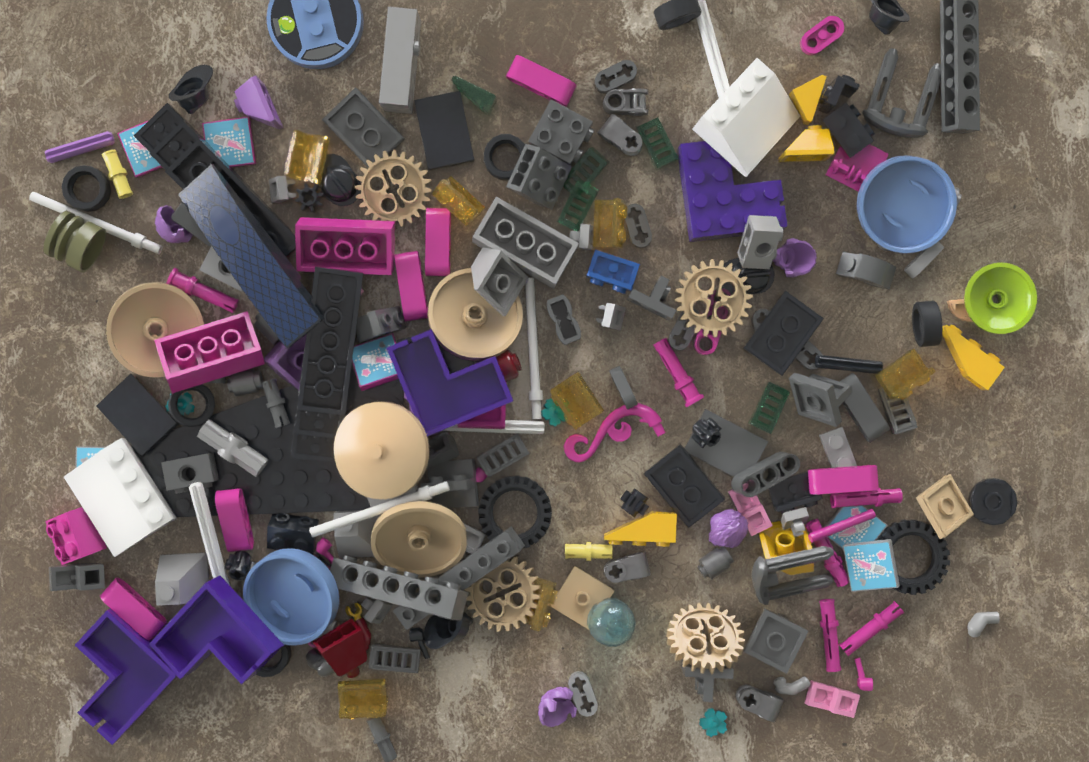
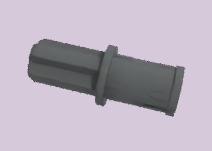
M378 714L367 719L366 722L374 737L373 743L377 744L383 760L390 762L397 758V754L389 738L391 734L387 733L380 718L381 716Z

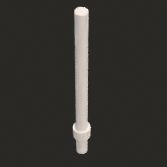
M36 192L30 194L29 200L59 213L66 210L70 211L75 216L82 217L84 223L92 222L106 229L107 233L130 242L132 246L138 249L145 248L156 254H160L162 251V245L147 240V237L142 234H133Z
M528 278L525 283L531 385L529 401L531 400L532 419H542L541 400H543V390H540L534 278Z
M447 481L431 487L427 485L418 488L417 492L310 528L311 536L316 537L383 514L388 509L402 503L431 500L432 496L450 491Z

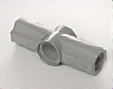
M208 420L197 435L201 440L218 450L217 453L233 464H238L255 477L260 474L268 462L267 458L248 446L247 441L235 433H229L212 420Z

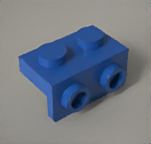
M595 250L586 277L591 278L590 283L603 287L604 283L613 286L612 290L626 294V290L632 291L640 264Z

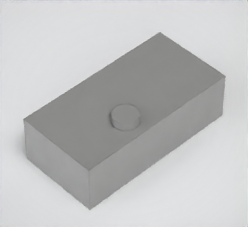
M388 7L379 104L386 112L412 114L417 60L420 54L421 19L417 9Z
M495 197L472 237L473 244L480 248L501 250L524 273L553 289L556 287L579 245L576 241L498 197Z

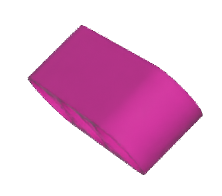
M519 55L515 56L506 75V78L511 82L548 100L552 99L567 107L577 87L571 80Z
M426 208L425 275L448 276L450 274L451 208Z
M419 252L395 254L404 320L407 322L428 318V306Z
M722 288L724 295L731 296L728 290ZM717 289L708 297L711 300V305L707 318L712 315L713 304L715 303L714 296ZM719 306L716 314L720 319L725 320L728 310L726 307ZM700 329L694 340L693 346L695 351L700 355L713 353L721 335L720 330L717 337L713 338L711 331L704 337L703 329ZM702 338H708L711 341V347L708 351H703L699 347V342Z
M877 465L808 470L810 494L879 490Z
M242 489L216 491L215 505L227 551L252 550L254 538Z
M116 577L100 595V598L108 607L146 640L151 641L167 623V620L159 611L121 578Z

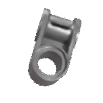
M639 88L611 90L603 100V109L610 115H648V110L646 109L648 90ZM611 97L617 98L620 101V106L616 108L611 107L608 104V99Z
M614 114L610 115L597 132L604 140L628 156H635L642 149L641 136ZM635 139L637 147L627 148V140L633 141Z
M646 552L633 553L608 561L604 566L605 576L614 583L650 576ZM613 565L618 569L621 568V571L617 572V577L609 574Z
M747 684L740 686L736 691V699L743 709L757 714L768 721L775 722L783 704V698ZM751 694L752 699H747L745 701L744 696L748 697Z

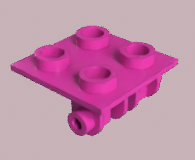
M869 144L850 158L840 145L825 175L859 192L860 186L869 172L884 162L889 154Z

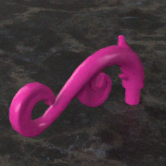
M638 403L637 406L627 410L625 405H623L605 418L586 453L580 455L575 452L574 446L576 443L584 442L588 444L589 442L585 436L579 434L571 435L566 439L564 452L571 461L581 463L595 453L607 432L611 439L616 442L627 440L631 436L632 429L630 425L622 421L621 429L618 430L615 428V423L621 418L631 415L641 417L640 422L648 423L649 427H653L657 437L666 432L661 424L662 419L649 406Z

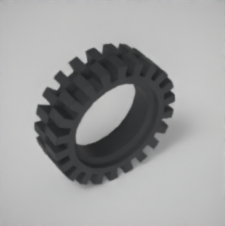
M518 475L507 476L495 481L483 494L478 508L479 523L482 526L483 533L488 536L489 540L498 536L503 530L500 529L494 520L493 509L496 500L509 491L524 492L534 500L537 507V519L534 525L526 532L517 534L525 544L523 548H529L544 537L550 526L552 516L550 499L546 491L536 481Z
M905 519L901 520V522L891 523L892 526L886 527L884 533L877 538L878 540L891 539L893 546L904 536L917 535L929 544L932 552L931 564L924 574L916 578H903L898 575L900 586L893 589L900 593H909L910 595L927 593V589L933 590L936 588L934 586L936 583L940 584L943 581L941 579L942 575L947 574L946 566H950V560H948L950 550L946 548L948 545L946 540L943 538L939 539L934 528L924 522Z

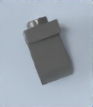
M400 306L374 310L358 317L356 326L358 343L406 329Z

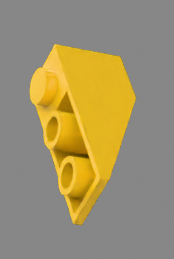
M944 325L942 336L961 375L980 390H989L1005 368L999 363L1001 360L992 353L986 354L980 349L982 346L975 340L964 338L961 335L963 332L956 326Z
M651 511L605 533L604 540H609V544L623 545V541H632V545L646 546V542H656V546L669 547L670 543H676L677 514L675 512Z

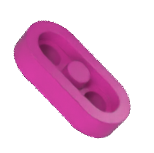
M828 16L802 36L800 40L801 50L807 55L820 53L843 34V21L836 16ZM827 27H833L835 32L829 33ZM813 40L816 46L810 47L808 41Z

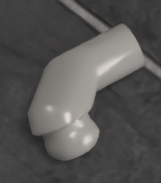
M978 612L974 614L967 625L968 634L971 637H979L986 624L999 623V613Z
M805 676L793 683H786L784 677H778L773 682L776 687L775 690L779 694L796 695L810 687V682Z

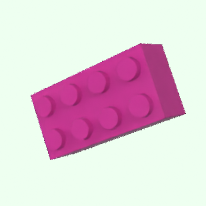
M300 217L295 224L296 271L315 272L316 266L363 274L392 275L395 268V221Z
M248 311L154 340L172 393L265 364Z

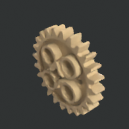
M393 150L391 157H389L387 151H383V158L375 154L376 162L374 163L366 160L369 168H360L364 176L356 177L362 183L355 186L356 189L361 190V194H358L356 198H363L364 200L359 207L367 206L368 208L365 215L373 213V220L382 218L381 221L389 220L395 221V223L398 221L400 226H404V219L412 223L413 214L418 218L421 217L418 209L426 210L423 201H430L431 199L425 196V194L432 191V189L426 187V184L431 182V179H424L423 177L427 174L428 170H419L422 162L414 164L415 156L413 155L407 160L406 152L404 151L398 157L396 150ZM401 166L404 169L405 174L402 179L398 180L393 177L392 170L394 167ZM384 169L387 171L391 182L394 185H399L400 188L397 189V193L405 204L404 208L400 206L396 195L388 192L391 186L383 174ZM375 177H380L384 182L383 188L379 191L372 187V180ZM407 187L414 188L416 192L415 198L411 201L405 199L403 195ZM386 198H391L395 202V208L391 212L383 208V201Z
M713 259L710 260L709 266H706L704 261H701L700 269L695 265L691 266L693 274L685 271L684 275L687 280L680 279L678 281L683 287L682 289H675L676 293L681 294L679 298L674 299V302L681 303V306L676 311H683L684 314L680 317V320L688 319L686 327L689 328L694 325L695 334L700 329H703L704 337L711 331L714 338L717 337L720 330L721 334L725 336L727 335L726 328H729L732 332L736 331L734 323L741 326L743 322L740 317L749 316L744 309L752 308V305L746 303V300L753 298V295L746 294V291L751 286L743 285L747 277H738L740 269L735 272L731 271L732 263L725 268L723 260L718 263V266H715ZM700 278L709 280L710 288L707 291L699 288L698 281ZM719 278L720 281L715 294L719 301L713 304L712 317L709 320L707 319V314L710 309L711 300L707 299V296L713 294L715 279ZM724 283H729L733 286L734 290L731 296L723 294L722 285ZM696 301H701L705 305L703 314L694 312L693 304ZM719 306L726 307L728 310V317L725 320L720 319L716 314Z
M517 556L511 561L510 559L506 560L473 583L471 587L465 589V591L471 592V596H468L466 599L467 601H472L468 610H476L472 617H482L479 624L482 625L487 621L489 630L496 625L497 632H500L504 625L508 632L511 631L512 624L518 629L520 628V621L524 624L529 622L526 615L531 617L535 615L531 608H538L540 606L534 602L535 599L541 598L540 594L535 593V590L541 588V585H534V581L539 577H531L530 574L533 568L526 570V561L517 564ZM506 571L512 572L514 576L511 584L504 580V573ZM486 580L491 582L493 586L491 593H487L483 589V583ZM518 583L522 584L520 588L505 594V597L501 596L487 603L484 601L485 598L500 592L501 589H507ZM516 592L523 596L522 605H517L513 600ZM494 602H498L502 606L500 615L493 612L492 606Z
M698 603L696 609L692 605H688L687 611L681 608L679 615L674 614L673 621L669 622L666 635L668 637L667 645L671 646L670 653H676V661L683 659V667L688 664L692 665L691 671L698 667L701 674L705 672V669H709L710 673L714 674L715 668L723 672L724 665L731 668L732 662L737 663L739 655H742L745 639H743L744 631L740 630L741 623H734L736 616L728 617L727 609L720 612L719 605L715 609H711L710 603H707L706 608H702V605ZM701 621H703V622H704V625H705V631H704L705 634H702L704 627H703ZM706 642H709V643H708V651H709V654H710V655L707 654V650H706L707 643H706Z

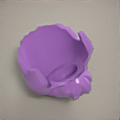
M168 205L160 207L155 219L156 231L160 237L170 243L189 242L193 234L172 220L171 216L174 212L172 207Z
M791 238L787 239L784 245L777 249V256L772 261L776 266L784 270L786 277H797L809 273L815 267L817 254L809 243Z
M728 509L718 512L711 517L709 542L714 546L730 548L740 545L748 533V522L740 512Z
M557 687L547 691L542 696L538 707L541 724L547 727H554L565 722L569 713H571L572 718L576 717L577 708L571 701L573 692L567 687Z

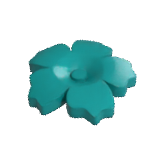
M185 392L183 395L181 394L177 402L178 410L183 416L184 412L189 415L194 412L195 408L194 405L190 404L193 399L192 394ZM168 400L165 407H166L167 411L169 412V407H168V402H169V400Z
M553 398L547 399L544 404L545 409L541 410V416L545 420H549L550 426L556 427L561 421L565 422L569 418L567 411L563 410L567 404L564 400H556L554 402Z
M710 708L704 713L705 717L699 719V725L702 726V729H706V735L711 738L718 734L717 730L722 734L727 731V724L724 721L727 719L725 712L718 710L715 713L714 709Z

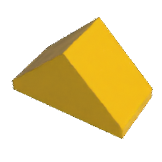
M821 75L793 89L789 93L805 125H809L813 120L827 77L825 75Z

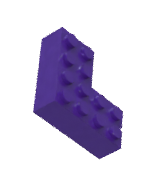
M706 141L680 144L677 149L689 242L743 236L749 215L777 217L779 225L783 230L788 227L785 205L780 206L784 201L781 180L734 185L731 164Z
M432 329L411 337L413 341L411 344L406 339L386 348L412 412L422 424L427 436L513 401L495 356L450 374Z
M221 575L206 582L149 644L179 679L194 672L213 653L241 684L255 676L266 665L268 660L284 646Z
M110 608L106 610L75 646L109 677L77 713L92 727L104 719L106 723L96 731L113 745L178 676L149 645L151 641L138 634Z

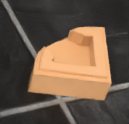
M964 299L947 301L949 310L955 317L962 321L973 322L966 311Z

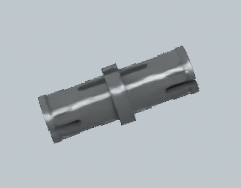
M275 378L270 380L272 390H270L268 381H264L261 384L267 397V408H270L275 428L282 427L279 417L282 418L284 426L290 424L283 405L285 400L281 398Z

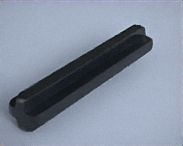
M817 355L815 357L816 368L881 374L883 372V363L881 361Z

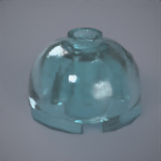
M617 598L603 599L604 601L599 604L596 603L588 614L587 626L590 634L597 642L607 647L623 645L632 637L635 631L636 621L633 611L625 602Z

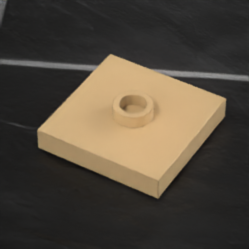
M951 474L945 475L916 497L939 539L947 537L974 515Z
M574 565L550 606L591 631L615 589Z

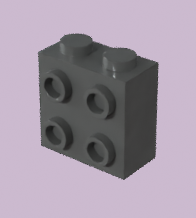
M551 99L528 143L529 145L544 149L570 166L573 162L577 164L583 153V150L580 149L583 142L586 141L588 143L594 133V129L591 128L593 121Z
M525 144L506 187L536 205L553 210L572 166L540 147Z

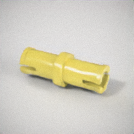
M109 150L104 152L102 157L109 171L108 178L113 181L118 198L130 197L133 195V192L126 178L127 171L125 168H122L117 151Z
M586 542V544H565V559L586 558V561H591V558L613 559V545L591 544V542Z

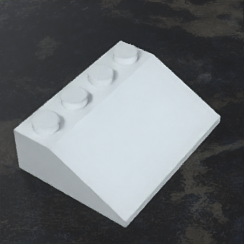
M756 58L708 109L692 130L740 173L747 177L799 119L800 115L775 73Z
M120 438L64 476V479L114 557L177 519L125 438Z

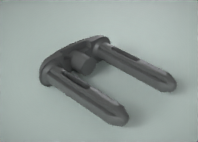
M891 48L884 55L868 108L862 112L863 116L869 124L889 134L909 138L923 137L928 133L926 125L941 82V64L935 63L930 68L913 122L907 124L903 122L906 111L901 108H892L889 117L881 113L898 61V51ZM883 80L884 86L879 101H877V95ZM928 95L929 100L924 115L922 116L923 107Z
M821 546L764 559L762 556L758 557L754 562L751 578L759 602L768 605L770 600L830 586L833 583V577L826 574L779 584L775 571L828 560L834 554L833 549Z

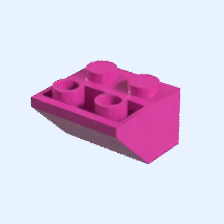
M83 507L45 521L47 534L52 538L55 546V556L60 560L61 565L107 548Z

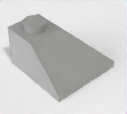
M483 247L471 266L474 290L502 316H506L529 277L501 250Z
M362 510L336 511L334 513V520ZM375 516L334 530L339 558H343L344 555L350 557L374 556L371 549V532L376 522Z
M206 552L160 555L155 579L156 606L185 604L209 581V565Z

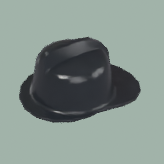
M871 0L872 6L869 18L883 34L888 35L901 22L909 21L908 13L900 6L897 0Z
M204 64L190 69L169 93L168 98L171 101H177L188 114H194L208 101L207 84L213 75L212 67Z
M326 154L315 162L313 178L329 201L338 206H348L358 199L356 196L361 193V190L356 189L355 186L361 185V182L356 178L355 172L341 156Z
M739 258L731 259L724 263L725 268L732 263L731 271L733 272L740 269L739 278L747 277L743 285H750L751 288L746 291V294L752 295L766 292L774 282L775 272L772 265L770 269L742 268ZM724 283L722 288L728 290L732 295L733 286L729 283Z
M464 611L461 621L433 615L427 621L423 632L426 646L437 650L450 642L464 639L469 631V626L473 623V619Z

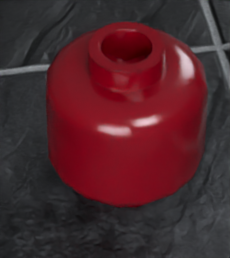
M506 350L496 356L505 381L508 382L518 378L522 367L517 354H512L510 350Z

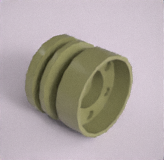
M66 210L51 225L44 242V254L49 257H55V260L60 262L66 260L67 266L84 273L93 266L99 257L106 240V229L89 221L84 224L82 217L75 216L74 213Z

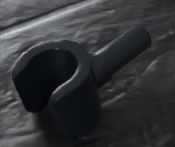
M420 627L410 628V642L418 641L424 659L430 658L423 638V629Z

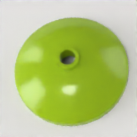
M993 263L982 267L970 278L964 293V303L970 319L979 328L989 333L1007 334L1019 330L1031 319L1036 309L1037 292L1030 276L1020 267L1010 263ZM994 295L999 297L997 304L992 300Z

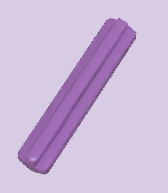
M107 131L45 151V156L48 162L54 163L113 145L115 143L114 136L111 132Z

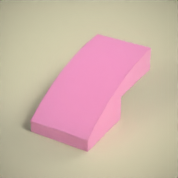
M748 482L743 484V490L747 489ZM733 489L728 491L737 511L747 520L748 531L751 536L773 526L757 495L746 497L737 494Z
M810 681V687L808 688L804 703L808 706L854 718L860 695L827 684Z

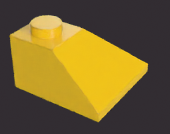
M821 125L808 126V129L804 130L781 154L779 162L826 161L834 154L829 129H822Z
M781 521L771 522L773 526L758 533L765 559L812 549L806 527L805 531H803L804 535L794 537L791 528L783 530ZM814 563L780 571L789 575L814 572Z

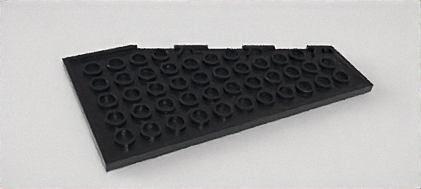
M351 369L344 419L353 410L368 403L391 402L405 408L404 390L399 379L361 391L355 370ZM292 385L279 390L281 398L285 400L283 405L290 421L288 425L284 426L282 418L279 417L282 427L275 428L271 410L266 405L268 403L266 395L214 414L209 418V420H212L229 433H235L248 442V446L268 459L266 466L257 477L238 464L227 461L217 453L218 450L197 437L205 423L200 426H182L172 430L145 457L141 456L131 446L176 517L197 516L190 490L175 494L174 489L166 490L161 462L213 452L219 480L212 482V487L204 488L211 516H218L215 505L216 491L242 489L248 515L364 510L371 506L366 496L353 490L344 481L335 462L290 457L299 391ZM189 467L186 470V476L188 479L193 480L196 473L193 468Z

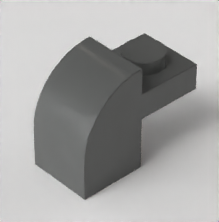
M843 252L836 274L860 280L870 286L889 290L896 267L884 260L859 253L858 255Z
M75 563L49 567L50 591L70 589L82 591L105 588L104 564Z

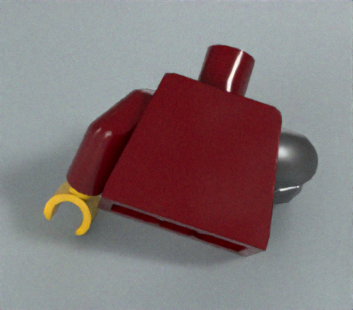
M354 603L356 607L355 614L351 612L349 606L345 608L346 614L353 617L355 621L351 618L312 641L317 650L312 649L308 651L306 659L308 666L317 670L319 676L327 677L336 673L338 677L346 674L348 678H355L360 673L358 666L367 661L366 651L369 649L371 633L365 619L360 616L362 613L360 604Z

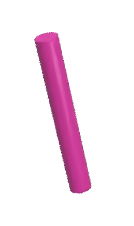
M873 509L867 510L809 533L808 538L813 543L876 517Z

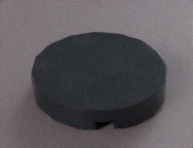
M996 478L983 479L976 483L970 491L968 499L969 506L974 513L973 516L980 522L989 525L1005 523L1006 520L1014 515L1018 504L1014 489L1006 481Z

